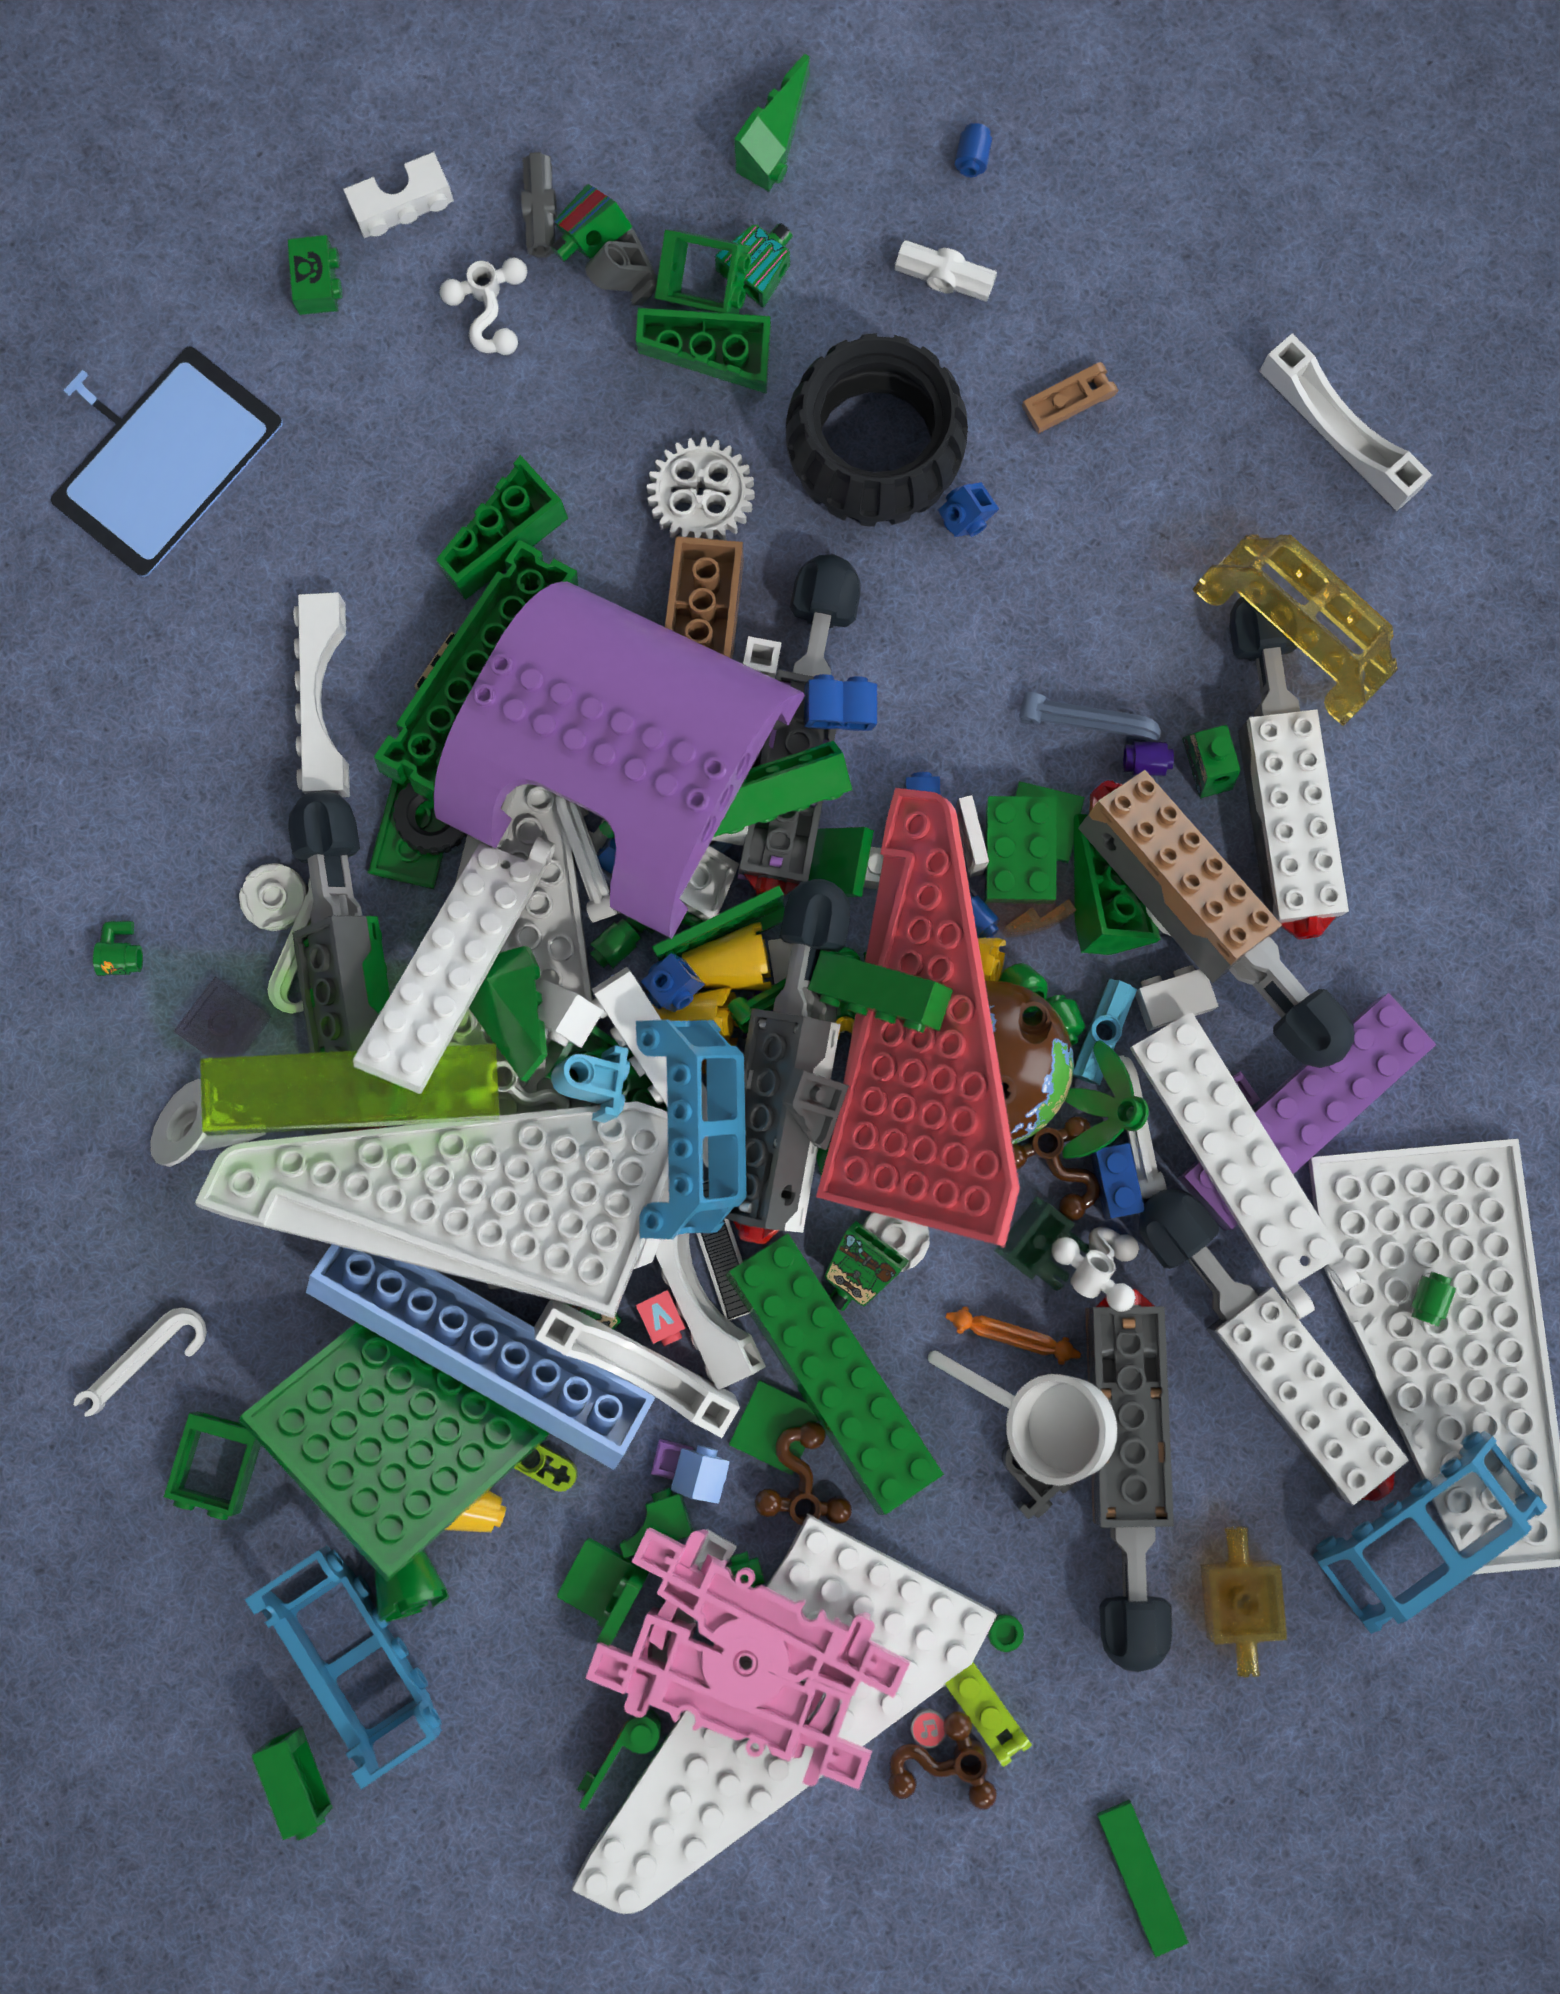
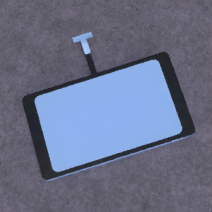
M194 347L185 348L123 418H120L84 387L82 382L88 375L83 370L64 389V392L69 396L76 390L94 408L112 421L115 426L52 495L51 503L141 577L148 576L282 426V419L277 413Z

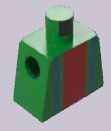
M588 183L555 219V224L563 235L551 248L563 262L575 251H579L588 259H591L606 242L616 241L633 226L616 201Z

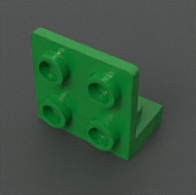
M587 1538L557 1597L598 1620L597 1625L603 1629L597 1642L610 1646L650 1572L599 1542Z

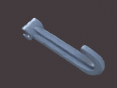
M1035 692L1024 693L1019 715L1021 723L1029 725H1040L1041 721L1123 734L1127 735V738L1146 742H1156L1161 734L1158 723L1148 717L1046 700L1044 695Z

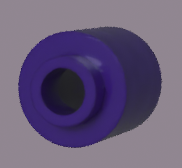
M1134 741L1133 745L1124 746V772H1132V775H1138L1146 770L1150 776H1165L1167 769H1173L1174 750L1168 749L1167 742Z

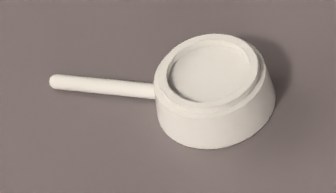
M931 1351L928 1354V1361L1009 1409L1006 1429L1011 1452L1021 1468L1034 1479L1050 1485L1072 1484L1094 1474L1109 1460L1117 1438L1116 1418L1106 1396L1090 1382L1059 1374L1043 1375L1026 1383L1014 1396L938 1351Z

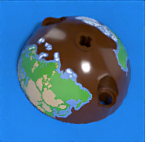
M985 981L1001 1081L1004 1083L1003 1093L1012 1144H1015L1033 1136L1045 1127L1064 1103L1072 1083L1074 1069L1072 1045L1061 1017L1044 998L1019 985L1008 982ZM1030 1006L1038 1007V1012L1033 1017H1022L1026 1008Z

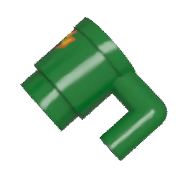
M108 921L102 925L100 942L95 944L93 951V966L97 976L130 975L131 972H141L143 967V951L141 946L131 945L130 943H114L115 935L134 934L133 921Z

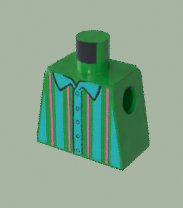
M778 223L769 234L760 226L752 225L732 241L750 245L751 266L749 272L745 274L743 288L746 295L762 308L767 304L790 266V251L785 245L792 239L793 235L781 223ZM720 250L715 255L716 271L728 279L732 252Z

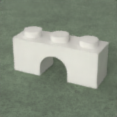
M434 152L404 164L409 181L406 188L397 194H387L380 190L374 177L344 189L364 238L380 236L388 228L400 223H412L419 215L429 211H441L447 207L448 203L454 201L449 184Z

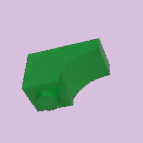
M671 1487L651 1494L653 1500L648 1501L645 1505L647 1516L643 1526L634 1535L622 1540L620 1543L624 1558L636 1554L649 1527L676 1541L687 1538L694 1532L681 1494L673 1493Z

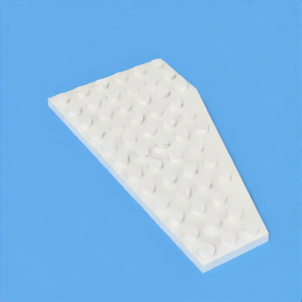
M1519 1139L1312 1157L1308 1162L1314 1209L1344 1258L1350 1262L1357 1272L1360 1283L1343 1292L1333 1281L1326 1266L1323 1268L1422 1480L1428 1479L1430 1481L1441 1473L1440 1467L1450 1459L1455 1457L1461 1459L1462 1457L1459 1454L1460 1449L1463 1447L1461 1441L1466 1436L1475 1431L1479 1433L1486 1431L1494 1436L1500 1450L1529 1488L1539 1495L1547 1506L1541 1515H1535L1528 1520L1532 1529L1525 1537L1473 1574L1560 1567V1438ZM1431 1271L1451 1278L1450 1286L1457 1288L1446 1320L1442 1319L1439 1327L1411 1317L1414 1309L1411 1307L1421 1276L1429 1277ZM1490 1449L1484 1458V1464L1512 1502L1516 1504L1514 1499L1523 1494V1491ZM1475 1472L1468 1473L1432 1499L1457 1553L1507 1518L1505 1510Z

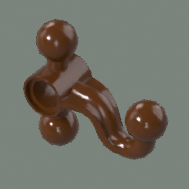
M1081 1116L1069 1118L1064 1128L1060 1130L1043 1127L1036 1134L1029 1137L1028 1143L1024 1145L1019 1143L1012 1144L1016 1170L1025 1165L1027 1158L1035 1155L1045 1158L1049 1170L1059 1180L1083 1182L1086 1185L1087 1190L1084 1195L1067 1194L1059 1203L1061 1215L1070 1221L1082 1218L1086 1209L1095 1204L1100 1194L1099 1181L1095 1174L1087 1169L1066 1168L1062 1165L1058 1156L1063 1150L1065 1142L1072 1141L1091 1128L1088 1120ZM1044 1133L1050 1134L1054 1141L1052 1149L1046 1153H1043L1038 1147V1139Z
M809 1421L801 1427H791L783 1431L778 1437L775 1445L776 1455L785 1467L799 1475V1488L792 1490L787 1498L781 1497L773 1489L760 1491L755 1498L754 1504L756 1511L761 1516L773 1517L779 1511L788 1512L791 1518L799 1525H803L807 1514L816 1519H819L820 1516H826L828 1521L836 1525L843 1524L849 1520L852 1513L850 1502L841 1496L832 1497L827 1502L819 1501L812 1493L813 1472L810 1466L804 1460L793 1455L789 1450L790 1444L794 1441H800L803 1447L810 1450L819 1448L826 1438L825 1429L820 1423ZM801 1499H810L812 1506L809 1512L803 1515L796 1514V1503Z
M961 1711L950 1713L943 1725L947 1736L957 1743L954 1748L953 1758L938 1762L920 1745L912 1743L900 1746L892 1754L889 1764L891 1776L889 1777L888 1787L890 1792L899 1799L909 1798L916 1790L917 1783L914 1775L904 1769V1762L908 1759H914L932 1776L948 1777L957 1774L963 1781L971 1783L968 1796L974 1807L986 1810L992 1807L996 1801L997 1792L994 1785L984 1779L987 1771L985 1749L979 1741L969 1737L972 1730V1722L969 1716ZM972 1754L976 1755L980 1760L974 1766H966L961 1762L962 1758Z

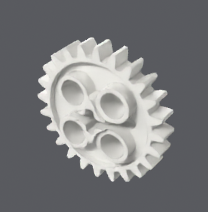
M692 438L689 439L688 448L686 449L679 443H676V454L665 450L666 462L661 460L655 461L659 472L650 471V480L654 483L647 484V491L652 495L648 497V504L650 507H655L652 510L653 518H661L659 522L661 530L671 526L669 531L671 538L682 533V537L691 536L714 539V536L718 535L722 540H726L725 531L727 529L736 534L738 531L735 522L746 523V515L743 512H752V504L749 500L755 499L754 490L749 489L754 486L753 477H746L750 473L749 465L740 466L742 455L738 454L731 458L732 447L729 445L721 451L719 440H716L712 447H707L706 438H702L700 446H695ZM682 471H690L694 474L686 480L677 477ZM715 473H723L727 476L724 480L718 482L710 478ZM699 488H705L703 495H697ZM672 489H678L676 492H672ZM682 502L691 505V508L687 511L681 512L675 509L677 504ZM714 504H720L725 508L720 513H711L708 510Z

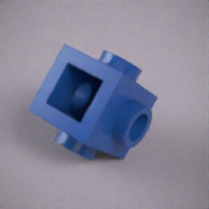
M982 482L963 485L952 490L945 497L946 502L938 509V512L943 518L947 530L953 533L955 537L964 535L973 537L987 527L986 521L999 508Z
M670 953L664 960L652 965L648 975L641 981L648 989L646 996L649 1001L658 1009L663 1007L672 1012L688 1006L693 1000V995L705 985L686 960L673 953Z

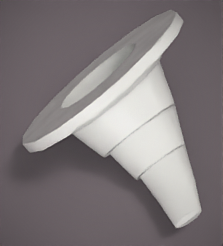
M197 1079L184 1085L164 1107L154 1126L151 1137V1155L156 1163L171 1167L183 1162L195 1151L231 1146L266 1135L267 1123H236L234 1119L221 1116L220 1111L217 1110L218 1090L212 1082Z

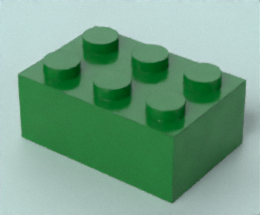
M988 796L986 801L985 847L989 863L985 869V903L1053 904L1056 901L1057 797Z

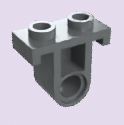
M630 229L616 241L606 242L586 264L587 276L596 286L605 290L631 291L633 297L630 300L633 305L644 304L656 292L658 278L635 230Z
M1009 1443L1003 1449L1002 1461L1005 1468L1033 1498L1027 1505L1022 1501L1016 1504L1017 1508L1028 1519L1033 1515L1036 1518L1041 1517L1052 1506L1050 1499L1058 1491L1064 1494L1075 1485V1483L1059 1486L1040 1482L1027 1474L1022 1468L1014 1467L1012 1463L1013 1454Z

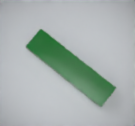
M1127 1800L1096 1813L1155 1958L1189 1944L1131 1801Z

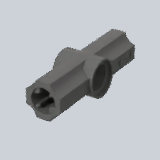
M533 152L523 158L524 191H521L523 219L526 222L525 234L528 254L541 258L549 257L554 253L551 246L555 243L554 220L557 218V211L555 212L557 206L555 190L552 187L551 158L541 152Z

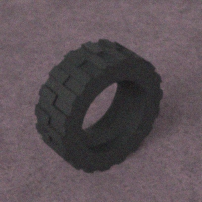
M411 782L407 784L404 790L402 789L399 792V797L394 802L395 812H393V819L400 837L411 849H416L425 855L427 853L439 855L442 852L448 853L452 851V848L458 847L462 843L461 840L467 834L448 824L436 832H427L417 825L415 820L416 810L428 799L414 792Z

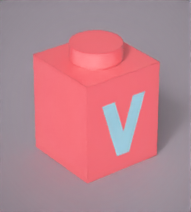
M666 1290L636 1305L653 1344L661 1341L663 1346H667L683 1338L680 1331L687 1327L677 1310L670 1290Z

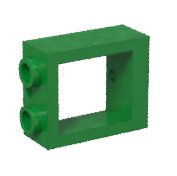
M665 229L655 298L718 313L739 314L746 296L745 289L743 288L745 274L749 272L751 266L750 245L680 230ZM688 243L732 252L724 302L681 292Z
M200 1411L189 1413L164 1497L174 1500L173 1506L181 1509L194 1510L195 1506L207 1509V1515L216 1519L227 1520L228 1516L232 1517L241 1513L261 1444L242 1423ZM201 1432L247 1445L230 1500L185 1488Z
M300 1726L268 1740L251 1755L283 1840L295 1836L296 1841H299L318 1831L317 1827L326 1822V1815L333 1809L304 1729Z

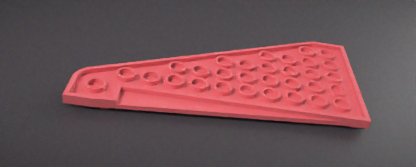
M895 788L886 820L880 853L884 858L865 962L935 981L952 989L953 992L940 1031L926 1027L924 1033L903 1027L904 1020L896 1019L894 1025L874 1018L876 1012L868 1010L867 1016L856 1013L843 1084L849 1085L834 1127L816 1197L1005 1247L1019 1192V1183L957 813L950 801L935 792Z

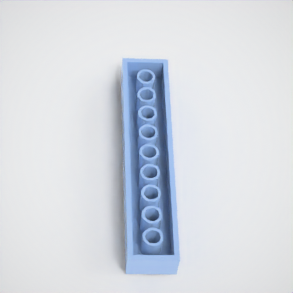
M331 1244L309 1277L306 1293L613 1470H615L655 1399V1396L603 1368L566 1356L535 1339L533 1326L433 1269Z

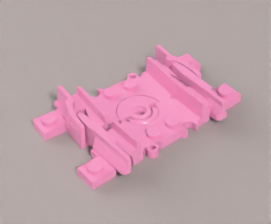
M649 1527L632 1563L663 1578L657 1594L664 1598L666 1602L661 1609L653 1607L647 1613L633 1654L599 1642L585 1679L622 1694L628 1693L624 1709L628 1714L635 1717H643L647 1713L649 1705L670 1713L674 1722L678 1721L682 1711H690L695 1716L693 1730L705 1727L737 1741L746 1737L750 1738L746 1744V1752L751 1757H759L767 1745L771 1755L790 1761L792 1758H801L806 1745L812 1747L814 1751L803 1780L804 1784L808 1786L816 1785L821 1774L859 1790L872 1750L838 1737L850 1700L854 1696L860 1681L894 1698L910 1661L870 1641L875 1629L874 1622L869 1619L871 1614L865 1612L856 1615L850 1627L840 1622V1619L835 1617L834 1621L827 1619L824 1609L820 1610L817 1618L807 1619L802 1611L806 1603L805 1599L794 1602L763 1585L751 1587L755 1580V1574L750 1568H742L736 1574V1577L733 1578L731 1569L726 1567L728 1561L724 1559L721 1561L708 1554L701 1570H699V1566L694 1563L707 1538L708 1531L703 1529L692 1532L686 1545H683ZM742 1575H747L749 1580L744 1581ZM680 1609L698 1621L699 1633L714 1642V1646L693 1639L697 1627L696 1623L692 1622L689 1624L679 1619L674 1621ZM669 1631H671L666 1664L652 1658V1646L654 1644L663 1650L667 1645ZM742 1656H749L752 1659L753 1665L751 1668L744 1669L740 1666L739 1660ZM823 1693H826L827 1695L824 1701L822 1702L820 1708L810 1719V1721H807L809 1716L813 1713L818 1703L820 1702ZM842 1700L841 1705L839 1706L837 1712L835 1713V1711H836V1709H837V1707H838L840 1701ZM757 1743L759 1749H755L752 1744Z

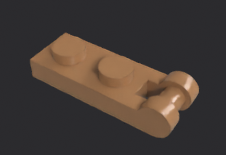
M1102 362L1096 363L1023 401L1022 408L1037 434L1101 401L1104 402L1114 397L1118 393L1115 383L1113 381L1109 382L1106 377L1107 370ZM1094 382L1097 388L1092 391L1088 383Z

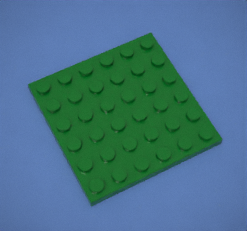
M357 1322L240 1415L239 1419L246 1429L387 1582L547 1439L549 1435L542 1428Z

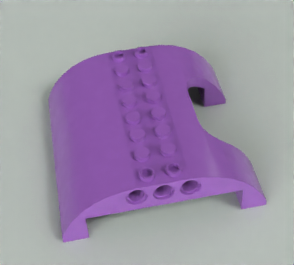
M561 581L554 583L539 591L516 614L496 644L452 725L440 757L434 788L435 816L438 820L496 849L512 820L501 809V806L506 796L517 786L532 784L542 787L602 817L611 826L616 842V857L610 884V907L672 939L689 909L680 900L682 893L776 721L778 720L789 725L805 695L789 685L570 582Z

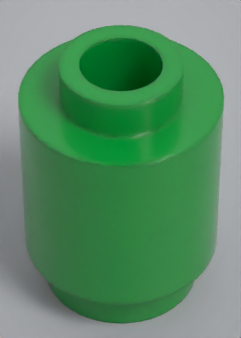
M622 919L617 924L613 922L590 943L594 949L590 952V955L602 968L609 965L614 969L637 948L636 943L641 938Z
M1432 1271L1429 1277L1422 1275L1411 1307L1414 1308L1411 1317L1439 1327L1441 1320H1446L1457 1289L1450 1286L1452 1279Z

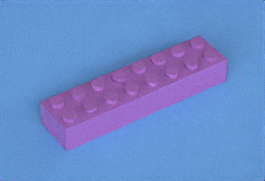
M1389 993L1377 998L1352 1021L1355 1040L1350 1051L1342 1061L1323 1068L1304 1064L1253 1110L1292 1174L1300 1169L1437 1045ZM1199 1160L1177 1178L1203 1204L1223 1230H1231L1238 1225Z

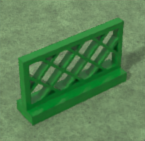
M780 886L774 887L673 936L672 939L669 938L652 946V949L658 961L664 960L670 953L682 958V953L750 924L761 922L763 931L756 932L759 935L782 923L785 909L784 894Z

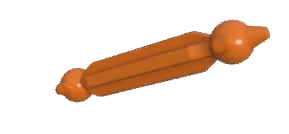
M963 1306L962 1310L956 1312H947L945 1318L953 1322L959 1334H963L965 1330L970 1328L978 1336L1041 1355L1054 1354L1061 1365L1065 1364V1361L1081 1357V1353L1074 1349L1067 1337H1063L1061 1341L1056 1342L1049 1335L983 1315L973 1317L966 1306Z

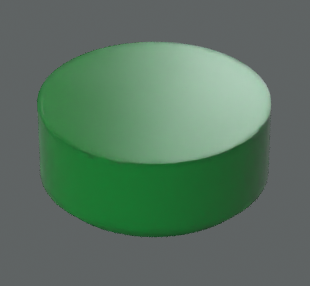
M998 1614L987 1633L989 1643L1002 1652H1011L1017 1649L1024 1637L1021 1623L1009 1614Z

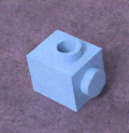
M697 1445L696 1451L682 1448L671 1490L691 1499L719 1503L730 1461L717 1457L718 1450L710 1447Z

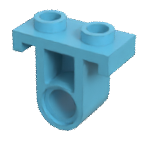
M615 1045L604 1051L601 1059L583 1054H576L567 1058L553 1068L551 1082L554 1089L567 1097L600 1104V1110L592 1115L593 1121L606 1123L618 1117L625 1103V1096L622 1094L623 1081L627 1078L630 1069V1062L627 1060L628 1048ZM570 1068L577 1072L578 1083L570 1077Z

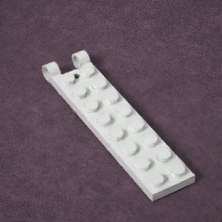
M509 826L496 849L480 841L353 1059L354 1067L416 1093H422L541 876L550 864L555 852V843L538 837L531 849L528 860L500 850L507 837ZM504 865V866H507V867H509V868H508V869H504V868H502L501 866Z
M1192 1011L1132 1046L1130 1050L1284 1298L1285 1303L1295 1316L1301 1319L1315 1310L1310 1297L1298 1282L1322 1267L1326 1266L1333 1281L1343 1292L1359 1284L1360 1279L1350 1262L1344 1258ZM1302 1256L1308 1258V1265H1301L1300 1258Z

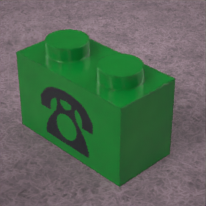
M327 235L287 239L292 301L299 315L338 311L337 299H342L343 293L340 279L335 277V268H340L337 247L332 248Z

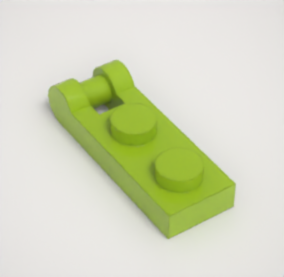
M974 1662L944 1683L1003 1767L1012 1761L1011 1757L1022 1749L1025 1752L1032 1746L1025 1733ZM1008 1729L1013 1737L1001 1745L996 1736Z

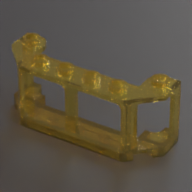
M1246 535L1218 565H1212L1192 589L1205 602L1214 606L1224 604L1237 591L1331 676L1337 684L1325 696L1324 704L1327 712L1342 726L1398 670L1397 660L1392 658L1390 641L1394 637L1393 626L1292 535H1279L1276 538H1259V535ZM1269 564L1309 602L1306 605L1298 603L1269 577L1262 568ZM1321 611L1359 645L1364 652L1358 655L1351 651L1317 620L1316 614ZM1363 670H1364V672H1365V679H1364V681H1363Z

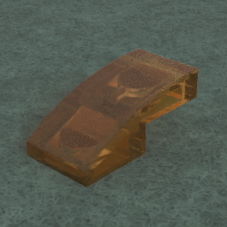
M1068 899L1040 918L1032 907L1006 925L1002 930V934L1005 938L1020 937L1047 930L1070 918L1076 912V908Z

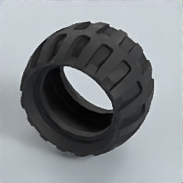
M877 333L861 335L860 339L851 342L844 340L832 346L825 358L822 356L817 358L804 372L800 384L793 392L786 418L787 451L793 471L801 481L803 489L817 504L823 503L831 515L843 521L847 517L860 520L861 526L875 527L877 522L890 521L892 525L909 520L913 513H922L939 500L943 492L955 479L962 464L967 445L968 423L966 407L961 399L960 389L949 369L940 367L938 357L926 347L922 346L920 349L911 344L908 338L897 335L890 338L877 337ZM868 392L891 394L911 404L924 419L931 440L917 459L893 471L869 472L850 466L834 454L822 434V428L830 413L848 398Z

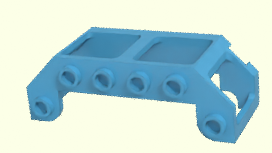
M714 1020L636 1021V1042L639 1050L649 1057H667L669 1202H652L644 1206L639 1218L640 1238L674 1239L676 1235L686 1233L718 1232L725 1224L723 1222L724 1218L734 1207H739L746 1199L744 1055L736 1046H731L719 1033L721 1028ZM705 1058L707 1063L708 1121L702 1119L701 1062ZM706 1136H708L709 1197H704L702 1143Z
M1475 1431L1466 1436L1461 1441L1463 1446L1459 1451L1461 1459L1457 1457L1450 1459L1440 1467L1441 1473L1432 1480L1423 1479L1416 1483L1410 1489L1411 1495L1401 1502L1394 1500L1387 1504L1380 1511L1382 1516L1371 1524L1369 1521H1365L1358 1525L1351 1532L1353 1537L1347 1541L1343 1537L1335 1539L1334 1536H1329L1316 1546L1318 1551L1312 1556L1371 1634L1380 1631L1383 1627L1382 1625L1394 1618L1397 1624L1408 1621L1525 1537L1532 1529L1528 1520L1535 1515H1541L1547 1508L1539 1495L1534 1493L1497 1446V1440L1490 1433ZM1490 1449L1523 1491V1494L1514 1499L1516 1504L1512 1502L1484 1464V1458ZM1475 1472L1505 1510L1507 1518L1457 1553L1425 1508L1430 1500L1468 1473ZM1406 1518H1413L1445 1562L1394 1598L1364 1559L1362 1552L1365 1547ZM1342 1559L1350 1560L1381 1602L1376 1605L1369 1604L1360 1610L1328 1565Z
M326 1545L246 1598L245 1601L254 1615L260 1611L263 1612L267 1619L265 1623L268 1628L272 1625L274 1626L349 1750L345 1754L348 1759L352 1758L358 1767L351 1774L360 1789H363L435 1740L442 1731L440 1727L441 1719L433 1707L429 1693L425 1689L428 1686L426 1677L418 1667L413 1669L406 1658L409 1655V1651L400 1637L394 1639L387 1627L390 1625V1622H385V1619L382 1622L379 1621L377 1607L375 1608L368 1597L371 1594V1590L362 1576L356 1577L353 1571L343 1562L340 1555ZM316 1559L328 1576V1578L289 1603L281 1601L271 1591ZM342 1582L374 1635L333 1663L327 1664L322 1660L299 1623L297 1613ZM382 1647L414 1700L373 1728L366 1729L339 1688L337 1678ZM415 1715L418 1724L426 1736L379 1768L373 1748L375 1741Z

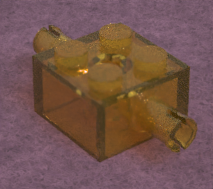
M1237 1526L1236 1529L1226 1527L1228 1560L1225 1563L1200 1564L1206 1637L1214 1644L1234 1643L1236 1645L1237 1676L1249 1677V1674H1252V1677H1257L1261 1675L1257 1643L1287 1640L1281 1565L1272 1560L1253 1561L1250 1559L1248 1527ZM1242 1595H1245L1249 1598V1602H1244L1242 1609L1237 1605V1602L1242 1599Z

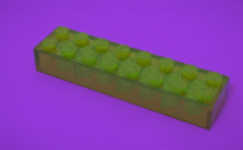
M496 1044L447 1046L421 1094L354 1067L353 1059L358 1051L200 1059L202 1132L207 1136L499 1120Z

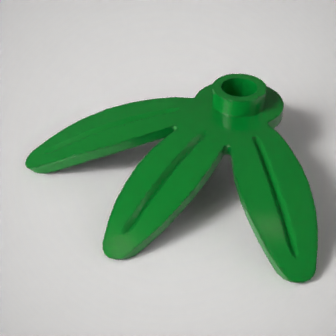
M1101 1040L1095 1042L1093 1051L1100 1070L1115 1097L1096 1090L1083 1088L1069 1089L1065 1099L1067 1103L1085 1113L1105 1117L1108 1120L1086 1130L1065 1145L1062 1155L1067 1159L1083 1157L1101 1150L1114 1141L1124 1129L1128 1131L1141 1129L1148 1118V1105L1143 1098L1134 1096L1132 1081L1124 1063Z

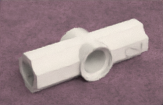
M906 240L901 245L895 264L896 271L925 280L934 290L939 291L941 288L940 292L947 294L957 291L986 302L997 275V271L965 261L963 255L953 249L941 248L935 251Z

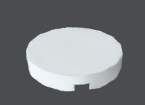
M277 863L261 865L251 871L245 878L246 881L239 893L240 907L246 918L260 929L269 931L284 930L294 925L308 893L307 885L301 875L290 867Z
M873 1212L866 1218L863 1225L866 1229L909 1260L901 1272L915 1267L925 1257L929 1247V1230L927 1226Z

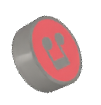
M930 1708L918 1711L913 1716L910 1725L911 1733L916 1743L925 1748H934L940 1745L946 1737L943 1726L944 1717L938 1711Z

